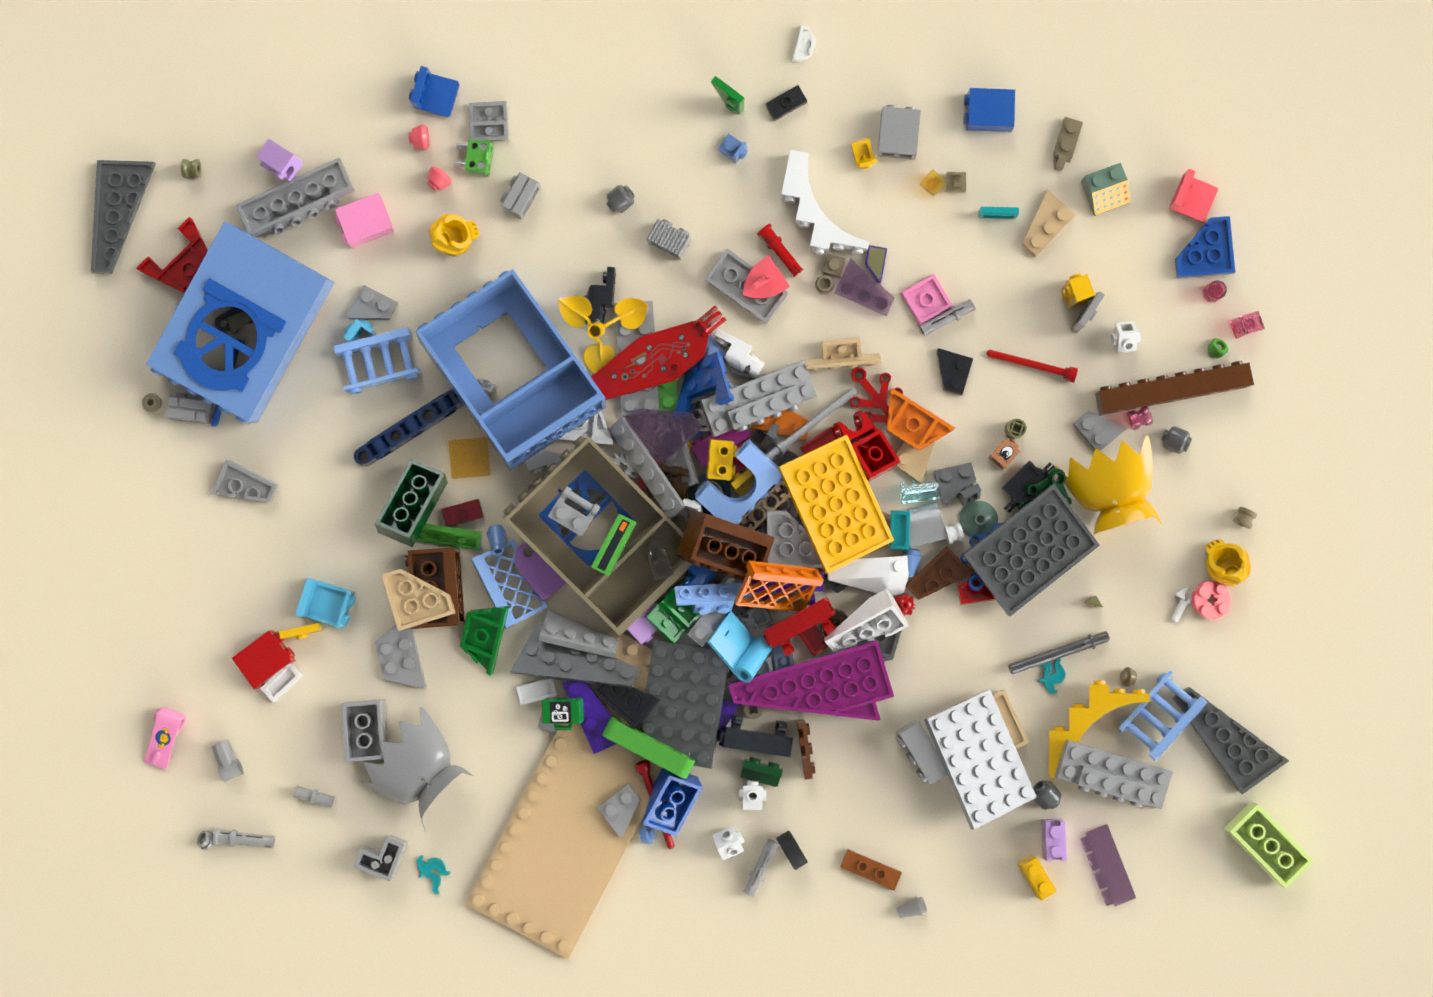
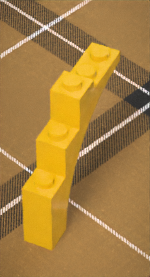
M1093 680V684H1089V707H1085L1083 703H1073V707H1069V730H1065V726H1053V730H1049V778H1056L1054 776L1066 739L1078 743L1092 723L1104 714L1132 703L1150 702V694L1145 693L1143 689H1133V693H1125V689H1113V692H1109V685L1105 684V681Z

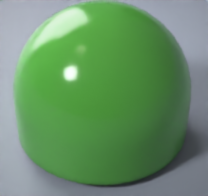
M1215 338L1208 345V353L1213 358H1221L1228 352L1227 344L1221 339ZM1216 344H1220L1222 346V350L1219 349Z

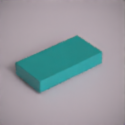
M981 206L978 210L979 218L1015 219L1019 215V208Z
M891 510L890 532L894 541L890 542V549L909 550L911 511Z

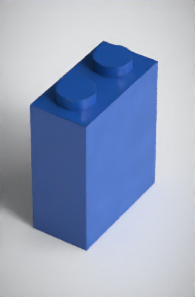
M970 88L968 93L964 95V106H967V113H964L963 124H966V130L1012 132L1015 123V89Z

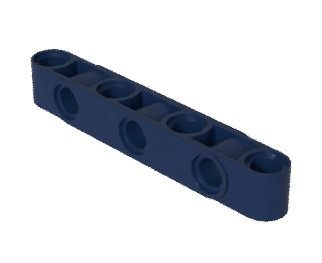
M452 389L441 394L358 448L354 452L355 462L362 466L372 465L449 417L464 405L457 399V395ZM428 411L433 412L431 420H425L424 418L425 413ZM395 432H400L401 434L398 441H393L392 439ZM367 452L368 459L365 462H361V454Z

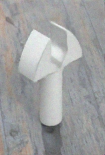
M1188 587L1179 590L1174 595L1179 598V604L1171 617L1173 622H1178L1185 607L1189 604L1192 605V593L1190 598L1185 600V593Z

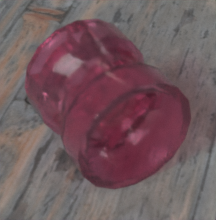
M1216 280L1208 284L1203 289L1205 300L1212 303L1223 298L1227 292L1225 283Z
M1147 406L1140 408L1139 411L1132 410L1127 413L1129 424L1133 430L1139 429L1142 425L1149 426L1153 424L1152 414Z

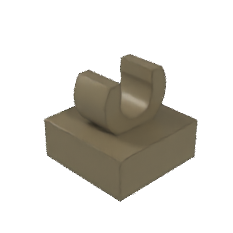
M947 172L946 192H966V172Z

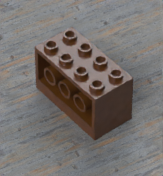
M691 510L677 554L683 556V561L744 581L748 572L746 568L748 561L767 563L775 537L706 513Z
M449 547L408 551V555H405V565L409 567V573L450 594L456 612L455 614L414 626L412 629L465 625L460 549ZM431 565L434 567V571H432V573L429 572V568L431 567Z

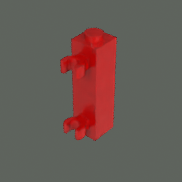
M826 596L765 629L763 637L768 645L771 644L772 648L781 644L785 655L788 656L795 651L789 641L790 638L820 622L826 634L833 632L835 627L829 618L835 615L836 612Z

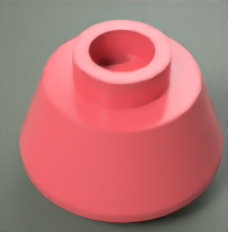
M421 124L412 128V132L408 133L409 143L413 144L414 148L427 150L429 148L428 127Z
M436 166L430 167L427 175L429 182L427 184L433 190H443L451 185V178L444 171Z

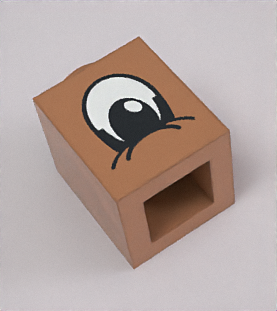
M1005 439L988 458L1003 470L1021 451L1018 449L1019 446L1012 439Z

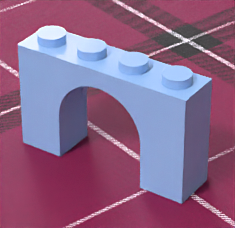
M749 439L735 454L736 458L751 470L755 476L752 489L742 497L732 498L724 495L708 480L695 493L696 500L715 517L735 524H739L742 520L741 517L746 512L750 513L755 508V503L759 499H764L768 495L769 489L773 485H778L782 480V476L777 468L778 466Z

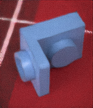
M728 133L719 146L718 151L737 163L739 159L743 160L748 152L746 150L747 143L740 142Z

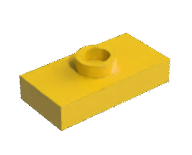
M315 623L279 631L280 639L296 637L299 640L308 638L310 633L323 630L321 623Z

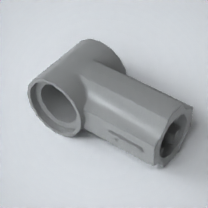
M229 740L212 746L219 765L218 772L224 782L244 773L242 764L235 757Z

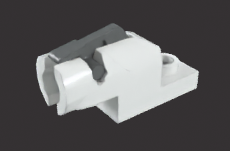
M718 328L715 334V338L718 339L716 342L724 347L730 346L724 360L731 367V373L752 380L758 378L765 363L753 354L749 355L752 346Z

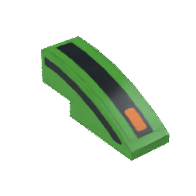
M619 514L591 567L610 576L637 522Z

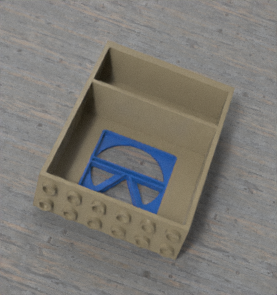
M581 435L574 441L573 444L575 446L570 451L566 449L559 456L561 460L557 464L553 462L545 470L547 474L543 478L537 477L532 482L533 487L528 492L524 490L517 497L519 501L515 505L511 503L503 511L505 514L503 519L620 636L692 564L683 561V556L677 554L684 533L588 435L585 437ZM566 486L571 488V491L578 489L580 497L589 501L588 488L605 494V498L598 504L600 509L594 518L613 502L618 515L621 514L637 522L610 576L591 567L600 549L583 550L573 546L570 542L578 534L570 531L566 536H563L557 522L548 517V514ZM583 508L585 516H587L590 511Z

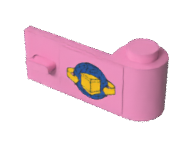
M162 707L154 715L155 724L144 762L166 770L176 735L183 728L186 715Z

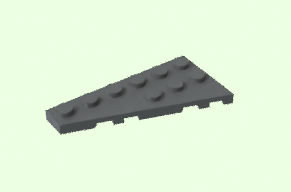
M1190 687L1183 690L1193 699L1196 698L1198 700L1201 696ZM1177 695L1172 697L1184 714L1190 709L1187 707L1188 704ZM1208 700L1204 708L1190 722L1240 794H1244L1289 762L1287 758L1265 744Z

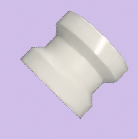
M959 522L951 527L945 526L949 545L957 540L964 541L963 530Z

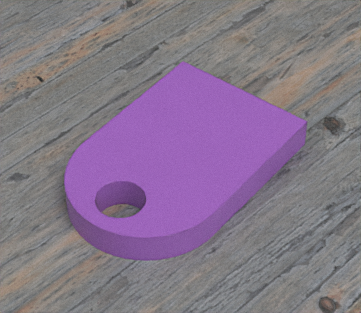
M524 542L515 554L516 568L539 598L544 601L566 584V582L535 551L531 557H525L522 550L530 546Z

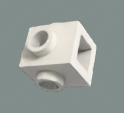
M1135 322L1115 323L1114 334H1111V343L1115 345L1117 352L1137 351V344L1140 343L1141 337Z
M747 781V784H743V789H739V801H743V810H762V801H766V789H763V785L759 784V781ZM754 792L756 796L750 797L749 794Z
M734 826L725 828L712 835L722 860L736 856L744 851L742 843L745 842L741 832H736Z

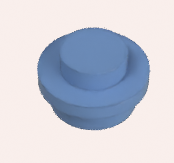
M648 826L640 828V839L643 844L647 843L649 845L653 843L655 839L653 828Z

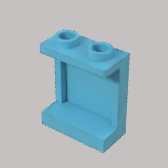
M307 578L295 615L326 623L336 628H344V625L347 626L350 619L349 609L354 606L356 600L355 592Z

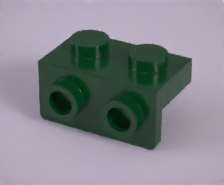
M750 757L744 760L741 778L777 787L783 769L779 767L780 764L769 761L768 764L761 763V759Z

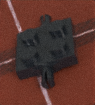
M1029 460L1002 487L1011 499L1003 507L1007 510L1006 512L1010 513L1022 501H1031L1046 489L1039 490L1034 496L1027 494L1025 491L1027 484H1036L1047 478L1048 472L1055 468L1051 462L1043 469H1040ZM1033 486L1030 488V493L1034 491Z

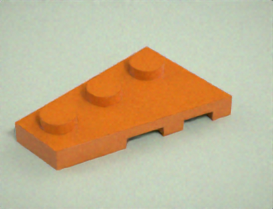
M786 409L781 411L782 415L771 419L768 416L764 418L765 422L758 425L751 423L750 428L768 432L774 423L780 427L776 434L789 437L809 422V420L794 411L788 412ZM808 432L800 437L799 440L806 441Z

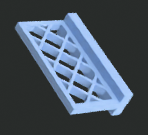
M514 539L506 542L504 548L512 545L516 554L518 547ZM490 550L472 558V563L494 606L502 607L508 606L507 603L512 604L508 611L505 628L507 629L548 608L545 601H542L538 595L532 594V588L530 593L519 590L522 579H525L522 575L511 573L513 563L515 562V554L513 559L502 556V553L500 555L494 554ZM490 555L499 557L496 567L487 565L484 558ZM501 558L512 561L509 571L498 569ZM496 571L507 574L504 584L495 581ZM509 575L520 578L517 589L506 585ZM505 588L516 591L513 602L504 599L503 593ZM518 592L529 595L526 606L515 603ZM531 596L538 598L542 606L537 609L528 607ZM514 605L525 608L523 615L517 619L512 614Z

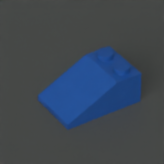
M662 768L655 780L642 824L677 836L703 789L698 776L689 773L687 779H684Z

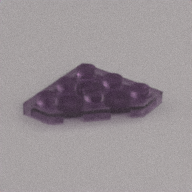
M639 408L626 420L658 464H664L703 428L690 412Z

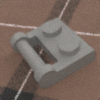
M566 486L548 514V517L582 537L600 509V506L596 503L593 505ZM565 499L572 500L590 512L585 516L564 503Z

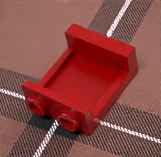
M267 631L232 657V660L253 689H259L267 680L296 661L294 652L290 647L284 645L282 642L284 639H280L278 631Z

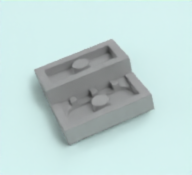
M507 101L469 103L470 140H509Z
M936 502L905 510L911 511L910 549L948 538Z

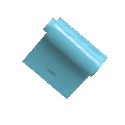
M732 611L726 614L708 640L709 645L736 677L746 683L752 681L772 650L771 644L768 645L764 637L754 638Z

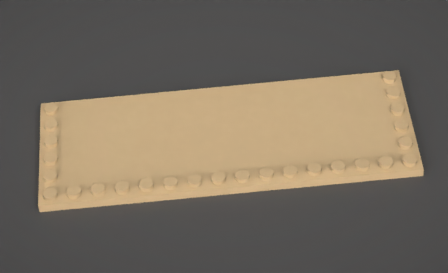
M611 628L608 635L619 640L615 658L640 669V673L632 687L645 692L652 649L624 634L619 636ZM586 682L592 690L598 684ZM596 695L614 718L628 724L598 695ZM561 724L560 726H569V724ZM573 724L572 730H557L471 892L466 905L569 959L646 812L650 797L643 777L636 772L634 764L647 759L636 756V753L619 744L594 754L581 724ZM649 761L651 765V772L649 774L654 785L662 767ZM627 784H630L639 796L640 802L623 836L620 838L598 807Z

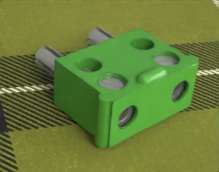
M468 140V144H456V149L467 150L466 161H455L454 168L465 169L467 173L485 174L487 177L490 175L494 146L490 140Z

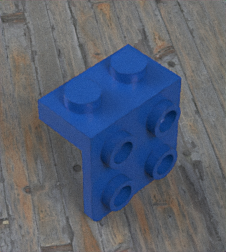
M420 66V70L415 73L414 82L416 83L414 89H411L409 93L410 103L415 109L450 117L459 90V82L431 74L427 67Z

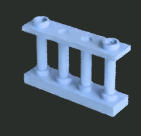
M406 327L333 346L335 354L344 358L350 385L343 387L344 391L350 394H358L362 392L361 389L404 378L412 380L416 379L417 375L422 374L419 368L413 369L407 345L408 339L413 338L411 330ZM397 342L400 345L406 371L394 372L388 348L390 343ZM371 348H381L387 376L376 378L370 355ZM358 351L363 354L369 379L359 383L357 382L351 357L353 353Z
M1171 671L1167 674L1163 672L1157 679L1158 684L1149 694L1150 701L1153 700L1175 718L1176 725L1173 728H1167L1145 709L1149 702L1140 703L1129 717L1124 716L1118 723L1120 725L1119 732L1123 733L1125 729L1129 730L1150 748L1149 751L1151 753L1149 757L1155 762L1207 704V700L1202 696L1198 700L1196 698L1193 699L1170 679L1173 676V672ZM1164 685L1188 704L1187 707L1190 709L1185 714L1178 712L1157 694ZM1139 714L1162 733L1164 738L1160 743L1151 740L1132 724Z

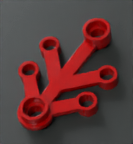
M856 367L851 373L852 381L860 383L873 400L860 399L854 396L850 400V406L852 408L869 407L881 409L885 415L872 414L870 411L864 413L870 414L871 421L883 422L887 425L889 408L887 405L888 385L891 381L890 374L882 373L880 375L881 387L879 395L866 379V371L861 367ZM861 373L862 378H855V374ZM886 375L889 378V380L887 382H883L882 376ZM894 388L895 390H898L901 394H903V390L901 388ZM857 399L859 401V405H853L852 400Z

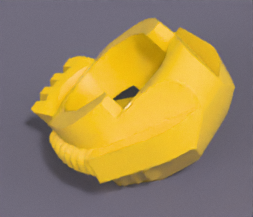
M455 214L442 215L429 229L433 249L453 257L465 253L470 248V243L480 235L478 226L474 221H465L464 218Z
M1222 539L1212 540L1206 545V552L1208 554L1206 569L1212 580L1234 587L1250 576V559L1248 552L1244 548L1233 543L1225 544Z

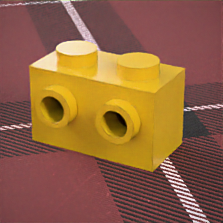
M1081 273L1070 276V279L1066 280V284L1061 290L1063 300L1067 301L1069 308L1087 303L1095 296L1088 274L1081 276Z
M709 439L706 478L731 480V476H735V465H732L733 457H736L737 445H734V441Z

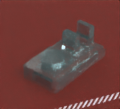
M912 480L911 486L908 487L905 486L904 482H901V504L939 499L938 482H926L916 485V482Z

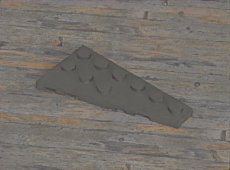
M97 160L91 256L92 273H113L155 168V162Z
M537 622L510 670V673L515 675L542 676L549 679L575 682L584 681L592 684L601 683L632 688L640 673L639 668L617 658L539 641V635L543 626L539 622Z

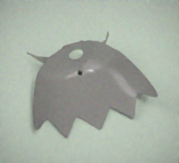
M420 707L421 726L399 721L403 743L381 741L384 764L364 762L372 783L364 780L358 781L372 791L402 804L419 800V813L423 824L424 813L453 779L462 773L473 775L460 766L450 765V751L440 730L426 710Z

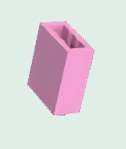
M379 193L335 209L337 212L335 216L336 222L339 227L342 226L344 233H341L345 244L348 243L352 248L395 232Z

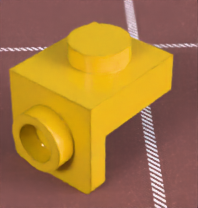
M868 137L850 143L855 164L859 168L868 169L874 163H877Z

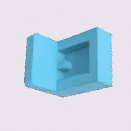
M356 319L353 324H350L345 329L344 338L352 342L358 339L364 329L372 335L376 332L372 330L373 325L366 320L361 322Z

